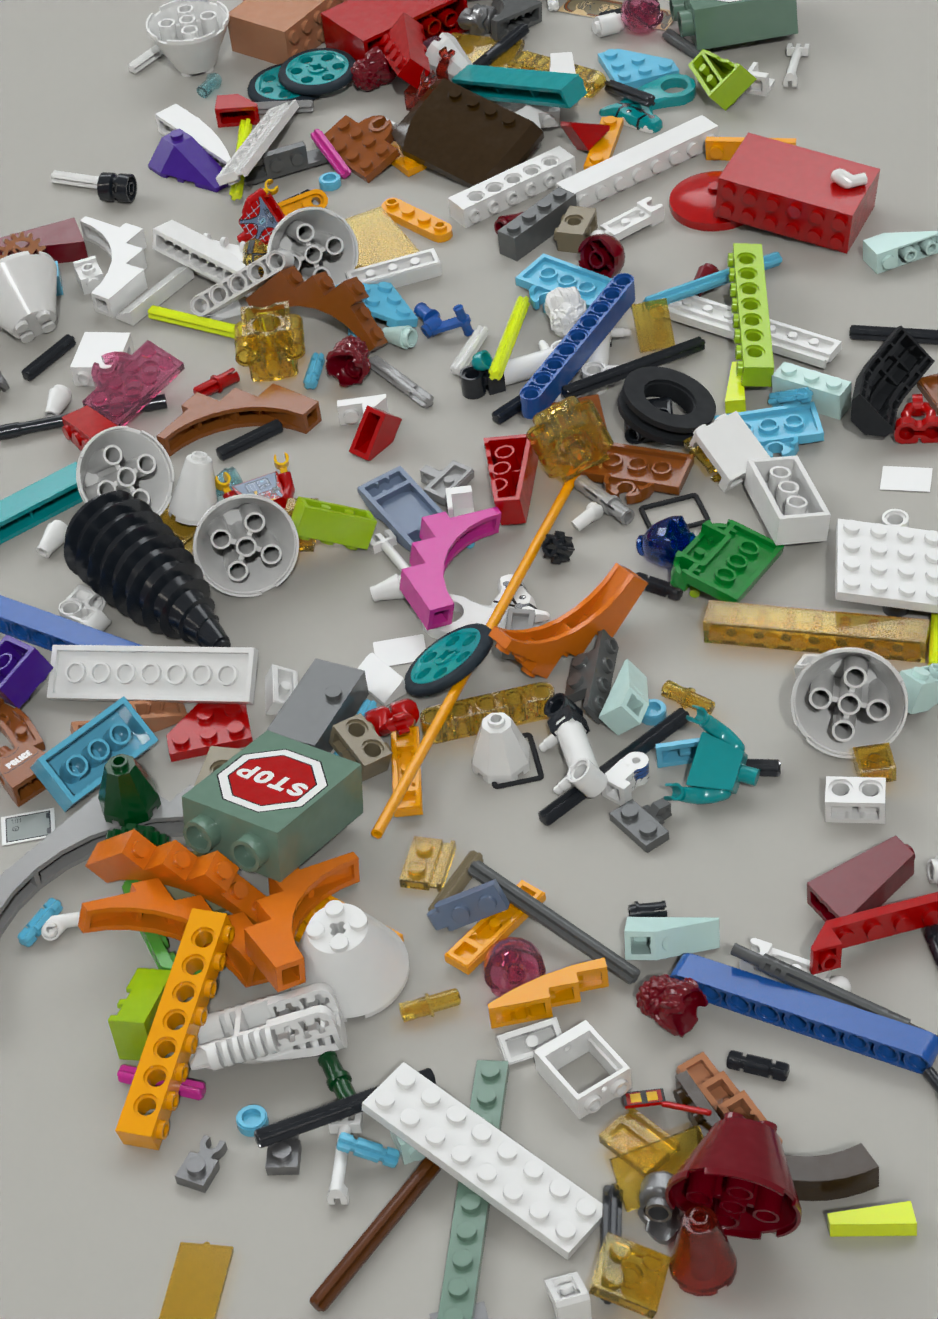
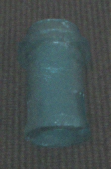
M217 73L208 74L206 80L197 87V93L202 98H207L214 89H218L221 86V77Z

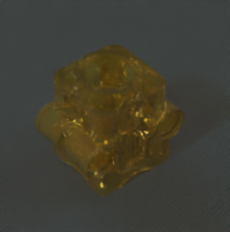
M289 301L275 302L267 307H240L241 321L234 326L236 362L243 367H249L251 380L255 382L277 381L296 376L299 372L298 359H301L305 354L303 320L299 315L291 314Z
M575 396L567 397L534 415L532 420L534 426L526 433V437L538 456L549 478L561 476L564 483L575 478L582 471L609 460L610 458L606 451L614 444L593 401L586 399L579 402Z

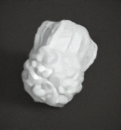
M574 286L567 288L557 287L546 295L544 308L550 318L551 330L559 337L564 338L587 310L586 301L581 298L578 289Z

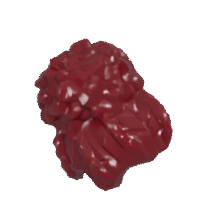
M378 46L368 50L365 57L357 59L350 68L353 75L352 79L355 81L354 84L357 88L361 87V90L371 91L380 87V85L391 83L397 76Z
M349 335L337 342L333 351L328 352L325 366L327 374L337 378L340 386L348 387L353 384H362L364 378L368 375L371 363L368 359L370 352L366 342L361 341L360 337Z
M667 974L661 976L653 975L648 981L643 983V986L639 987V992L636 994L637 1007L640 1008L643 1015L655 1020L660 1027L672 1035L682 1038L698 1022L697 1008L708 1005L706 995L703 994L698 983L691 977L680 981L677 978H671Z

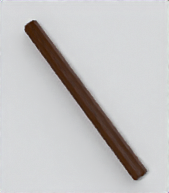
M427 1157L310 1297L309 1302L315 1310L324 1312L329 1308L442 1168Z

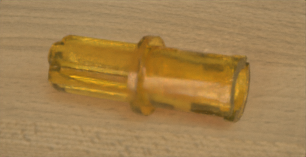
M667 680L662 687V697L681 704V707L684 709L690 707L696 710L692 705H697L705 708L707 713L711 715L715 708V702L697 694L696 690L692 687L686 688L671 680Z
M453 988L430 996L428 993H424V997L399 1003L398 1006L402 1020L406 1023L428 1015L434 1017V1012L458 1006L461 1004V997L459 991Z

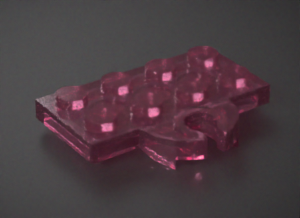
M149 340L132 355L119 351L106 353L101 356L102 361L105 365L112 366L108 369H102L99 367V363L94 362L91 375L96 389L82 401L83 407L88 405L116 425L125 426L185 369L184 363Z

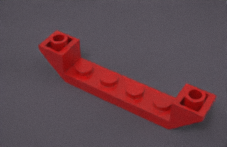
M938 892L827 920L811 946L810 973L814 975L841 968L843 948L938 924Z

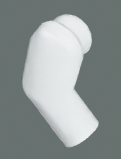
M841 168L831 173L832 181L845 189L867 184L865 173L852 175Z
M596 502L589 503L586 510L571 521L573 526L580 532L590 523L599 520L603 516V508Z
M80 911L51 916L42 926L41 934L43 938L53 941L67 928L78 927Z

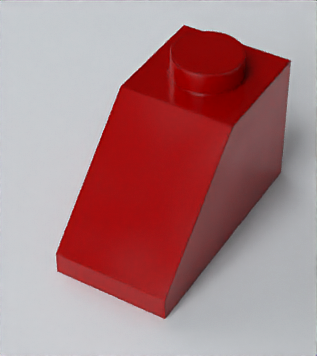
M239 94L217 95L215 114L218 128L239 126L240 121L246 120V118L251 120L250 123L252 125L259 123L260 115L257 103Z
M367 405L349 452L371 461L394 441L402 419Z

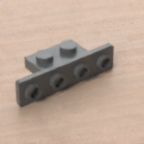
M297 142L265 152L262 156L263 165L254 167L248 176L245 177L244 182L247 186L257 185L268 179H277L286 174L297 173L313 166H320L323 163H327L328 160L319 148L306 151L304 142Z
M604 629L598 632L594 650L578 654L572 658L565 695L573 702L584 699V710L597 724L603 723L598 717L611 690L619 650L617 641Z

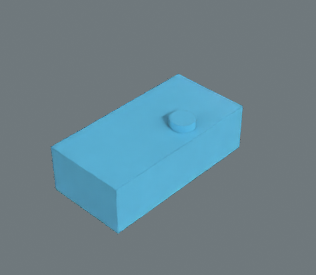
M123 696L38 758L30 769L63 811L66 812L101 786L104 766L111 757L126 754L136 760L147 752L158 741V738Z

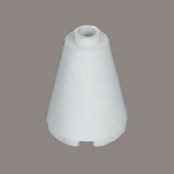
M194 451L186 457L168 507V515L170 517L172 514L176 516L175 521L197 526L202 516L218 502L212 459L207 456V453L202 451Z

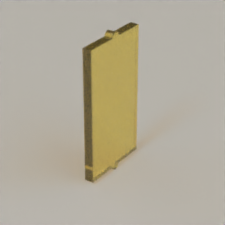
M696 1125L609 1159L616 1180L614 1187L619 1190L626 1212L640 1207L639 1194L641 1183L645 1176L657 1171L675 1174L703 1139L700 1126Z
M180 1242L159 1319H216L234 1248L232 1246L210 1245L209 1242L204 1244Z

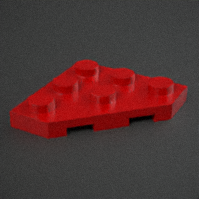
M198 703L166 735L171 762L207 755L210 746L242 748L253 742L246 704Z

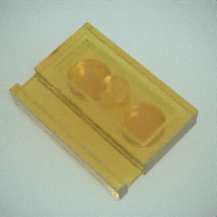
M666 298L631 304L640 353L662 350L675 345Z
M414 836L399 878L400 887L427 891L430 888L437 889V892H440L444 887L456 851L455 841L451 840L450 843H445L443 839Z
M630 1108L625 1116L621 1115L599 1134V1142L645 1177L655 1172L667 1162L673 1152L677 1153L680 1150L679 1142L638 1110Z

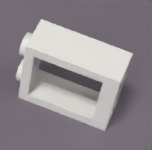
M586 1020L534 1050L536 1071L579 1119L597 1112L603 1105L623 1096L632 1088L630 1067ZM590 1052L610 1076L578 1094L557 1070L585 1053Z

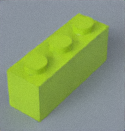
M298 496L291 516L299 539H317L327 545H334V543L342 544L351 550H357L358 548L368 549L377 524L376 519L368 510Z

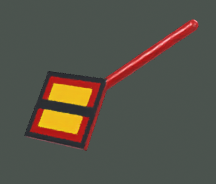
M663 1088L627 1092L623 1095L625 1109L661 1105L665 1108L706 1116L712 1114L710 1109L666 1101Z

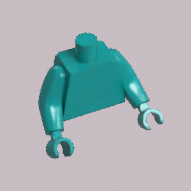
M692 705L697 710V715L695 718L686 715V719L699 724L705 732H702L686 782L688 787H682L679 783H666L665 786L671 787L673 793L672 796H664V800H678L697 805L712 804L727 800L731 794H736L740 782L756 786L760 769L746 766L748 755L744 752L745 745L740 738L726 725L709 715L705 708Z

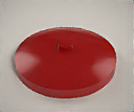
M723 171L696 174L684 179L674 187L669 197L670 212L676 221L688 228L700 231H725L744 225L715 216L718 178Z

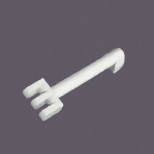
M788 43L787 56L792 57L784 77V87H789V81H792V88H797L798 77L796 70L800 57L809 55L810 44H805L804 47H801V43H797L796 47H793V43Z
M390 529L384 531V536L381 533L375 534L376 542L371 538L368 547L374 554L384 551L400 572L402 569L410 567L393 547L397 545V539Z
M363 1112L355 1114L354 1120H351L350 1116L328 1124L330 1134H338V1140L341 1132L348 1134L362 1133ZM337 1149L335 1150L332 1179L328 1189L327 1201L328 1205H335L336 1199L340 1198L341 1205H348L349 1192L344 1184L348 1153Z

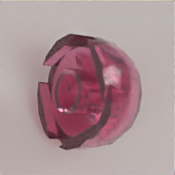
M624 0L620 15L624 25L630 31L637 34H645L653 31L662 22L663 11L660 13L658 8L660 3L658 0Z
M508 937L499 940L489 949L484 959V979L491 988L492 993L497 997H501L512 989L545 975L546 972L545 963L539 949L531 941L520 937Z

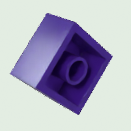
M7 634L0 641V698L4 702L20 708L22 704L28 701L30 695L39 684L46 680L54 667L35 647Z

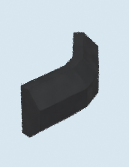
M902 326L895 328L864 365L856 378L851 405V421L864 435L888 436L894 431L897 411L903 399L935 362Z

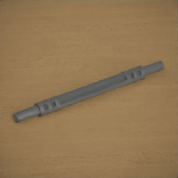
M737 943L734 944L731 950V955L757 966L758 971L793 987L918 1027L910 1023L911 1019L769 954L761 955Z

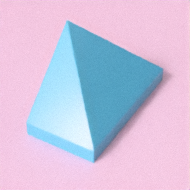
M700 738L655 744L657 767L662 768L693 763Z

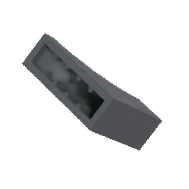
M492 0V6L496 8L498 16L491 19V39L501 40L520 23L531 27L542 22V2L538 0Z

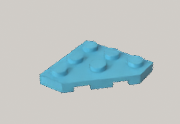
M608 49L605 52L598 53V61L609 79L633 88H639L666 75L679 74V69L672 59L622 49Z
M362 283L369 295L363 302L371 311L374 319L376 317L387 321L386 326L389 327L406 325L417 327V316L391 283Z

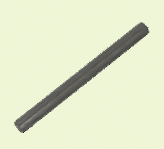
M480 860L471 863L468 869V874L482 884L496 879L512 905L592 960L605 957L607 970L627 984L637 981L640 975V970Z

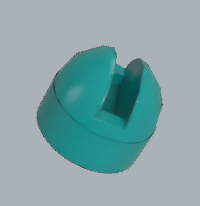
M482 350L473 355L471 364L475 370L485 371L490 368L492 357L488 351Z

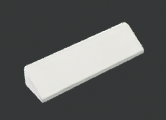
M434 248L346 271L345 275L347 280L357 277L361 283L378 284L380 282H388L394 288L441 276L442 270L441 262Z
M187 266L176 268L116 315V319L134 326L148 315V309L152 305L159 306L194 278L193 269Z

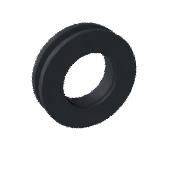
M642 367L629 373L617 400L621 417L632 429L653 441L667 445H690L694 430L703 424L710 425L716 413L715 401L710 392L701 383L682 372L665 367ZM671 396L672 401L681 406L687 414L678 415L661 411L646 398Z

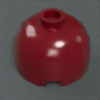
M605 233L592 235L583 240L578 248L581 258L578 261L580 267L609 278L619 274L625 264L624 248L621 242L611 235Z

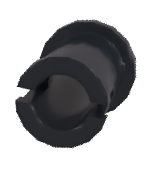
M665 900L641 904L638 901H634V904L628 905L629 917H667V910H665L667 906Z

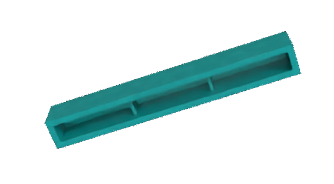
M468 64L451 79L453 83L488 100L570 109L587 94L583 79L579 74Z
M77 462L0 500V545L83 502L76 481Z

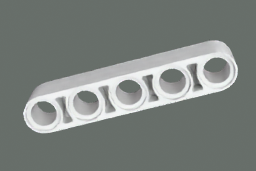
M285 249L267 253L193 297L190 302L191 311L196 316L212 315L261 287L279 271L292 267L295 260L293 254ZM279 255H281L283 258L282 266H280L277 262V258ZM260 266L264 270L263 277H260L258 273V269ZM241 277L245 281L244 288H241L239 284ZM222 288L226 292L225 299L221 297ZM203 300H205L207 303L206 310H204L202 307Z

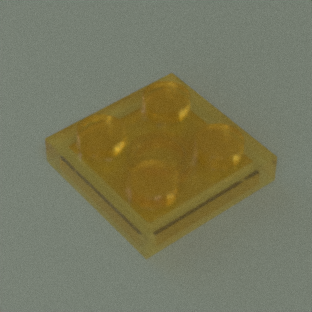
M608 1232L602 1243L589 1294L653 1319L658 1310L671 1257Z

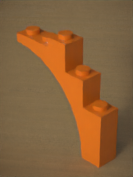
M615 563L604 580L589 596L559 618L541 626L524 630H507L494 626L488 636L497 642L495 647L507 655L511 653L515 656L514 659L523 665L521 670L533 678L539 675L547 679L562 655L568 657L569 654L577 656L584 653L599 631L604 629L611 637H614L648 585V582L632 570Z
M135 829L98 842L85 865L106 883L119 880L144 881L159 878L163 885L178 888L194 895H202L204 899L219 905L233 914L244 912L253 925L258 924L256 900L266 897L237 874L239 867L218 850L197 857L177 840L156 846Z
M354 852L303 869L297 868L281 882L268 878L269 896L256 900L258 924L244 928L246 954L277 992L306 983L304 957L296 946L294 939L301 923L319 903L337 891L360 882L359 858Z
M153 878L131 883L130 893L82 903L78 927L82 933L103 930H133L155 933L181 941L192 908L212 911L202 895L174 900L161 880ZM244 912L228 915L232 926L235 928L233 942L228 944L225 953V967L233 972L245 988L269 982L246 954L244 928L252 926V922ZM211 943L204 945L202 948L209 946Z

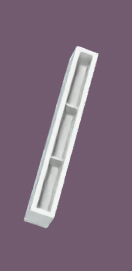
M703 115L698 116L557 182L556 188L560 187L576 194L577 206L589 207L705 152L706 137H719L718 125Z

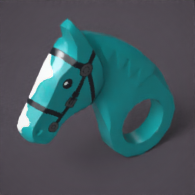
M666 75L637 88L655 96L654 106L646 107L623 98L618 103L600 109L599 115L623 118L625 126L646 133H656L663 128V122L658 116L653 114V110L681 106L693 101L697 95L695 81L687 75ZM675 87L685 89L677 93L665 92V90Z

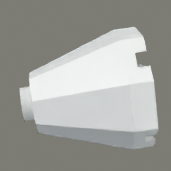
M441 33L439 35L441 40L439 42L434 40L429 45L425 54L429 60V75L441 79L445 78L452 82L451 79L468 64H473L453 35Z
M503 712L490 713L483 718L473 746V772L476 775L480 773L484 781L492 784V782L505 783L518 779V774L522 771L524 774L530 771V745L512 718Z

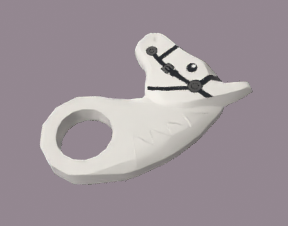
M508 574L499 579L498 595L489 606L473 602L462 596L449 594L454 602V611L460 612L462 617L450 625L427 630L423 625V630L430 637L439 639L465 625L475 623L486 625L513 575ZM521 582L497 627L505 629L509 608L535 610V623L550 620L551 615L546 611L537 610L533 597Z

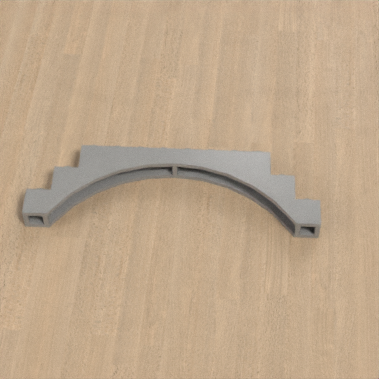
M189 785L170 802L159 796L161 801L160 807L153 809V816L149 821L138 825L153 826L155 831H159L160 834H167L169 837H183L182 796L191 790L193 786ZM99 793L0 875V938L19 910L40 889L65 871L88 860L97 843L105 840L107 830L113 831L114 828L121 830L122 826H119L117 821L112 820V823L105 821L98 799Z

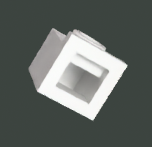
M91 256L73 262L77 281L84 295L90 294L104 279L96 257Z

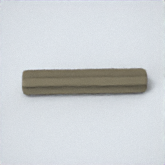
M472 850L467 854L431 903L428 911L435 909L434 905L438 901L461 893L472 879L468 874L471 863L477 860L484 861L482 859L483 855L480 852L477 853Z

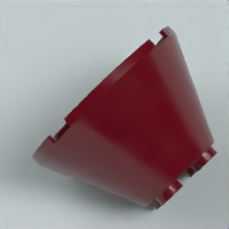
M737 1112L725 1113L724 1119L719 1120L713 1125L671 1177L666 1186L665 1199L671 1209H675L676 1206L681 1211L686 1212L683 1216L684 1220L719 1235L761 1240L762 1234L776 1232V1237L779 1238L795 1231L801 1222L802 1209L781 1140L777 1134V1125L770 1121L758 1122L746 1119Z

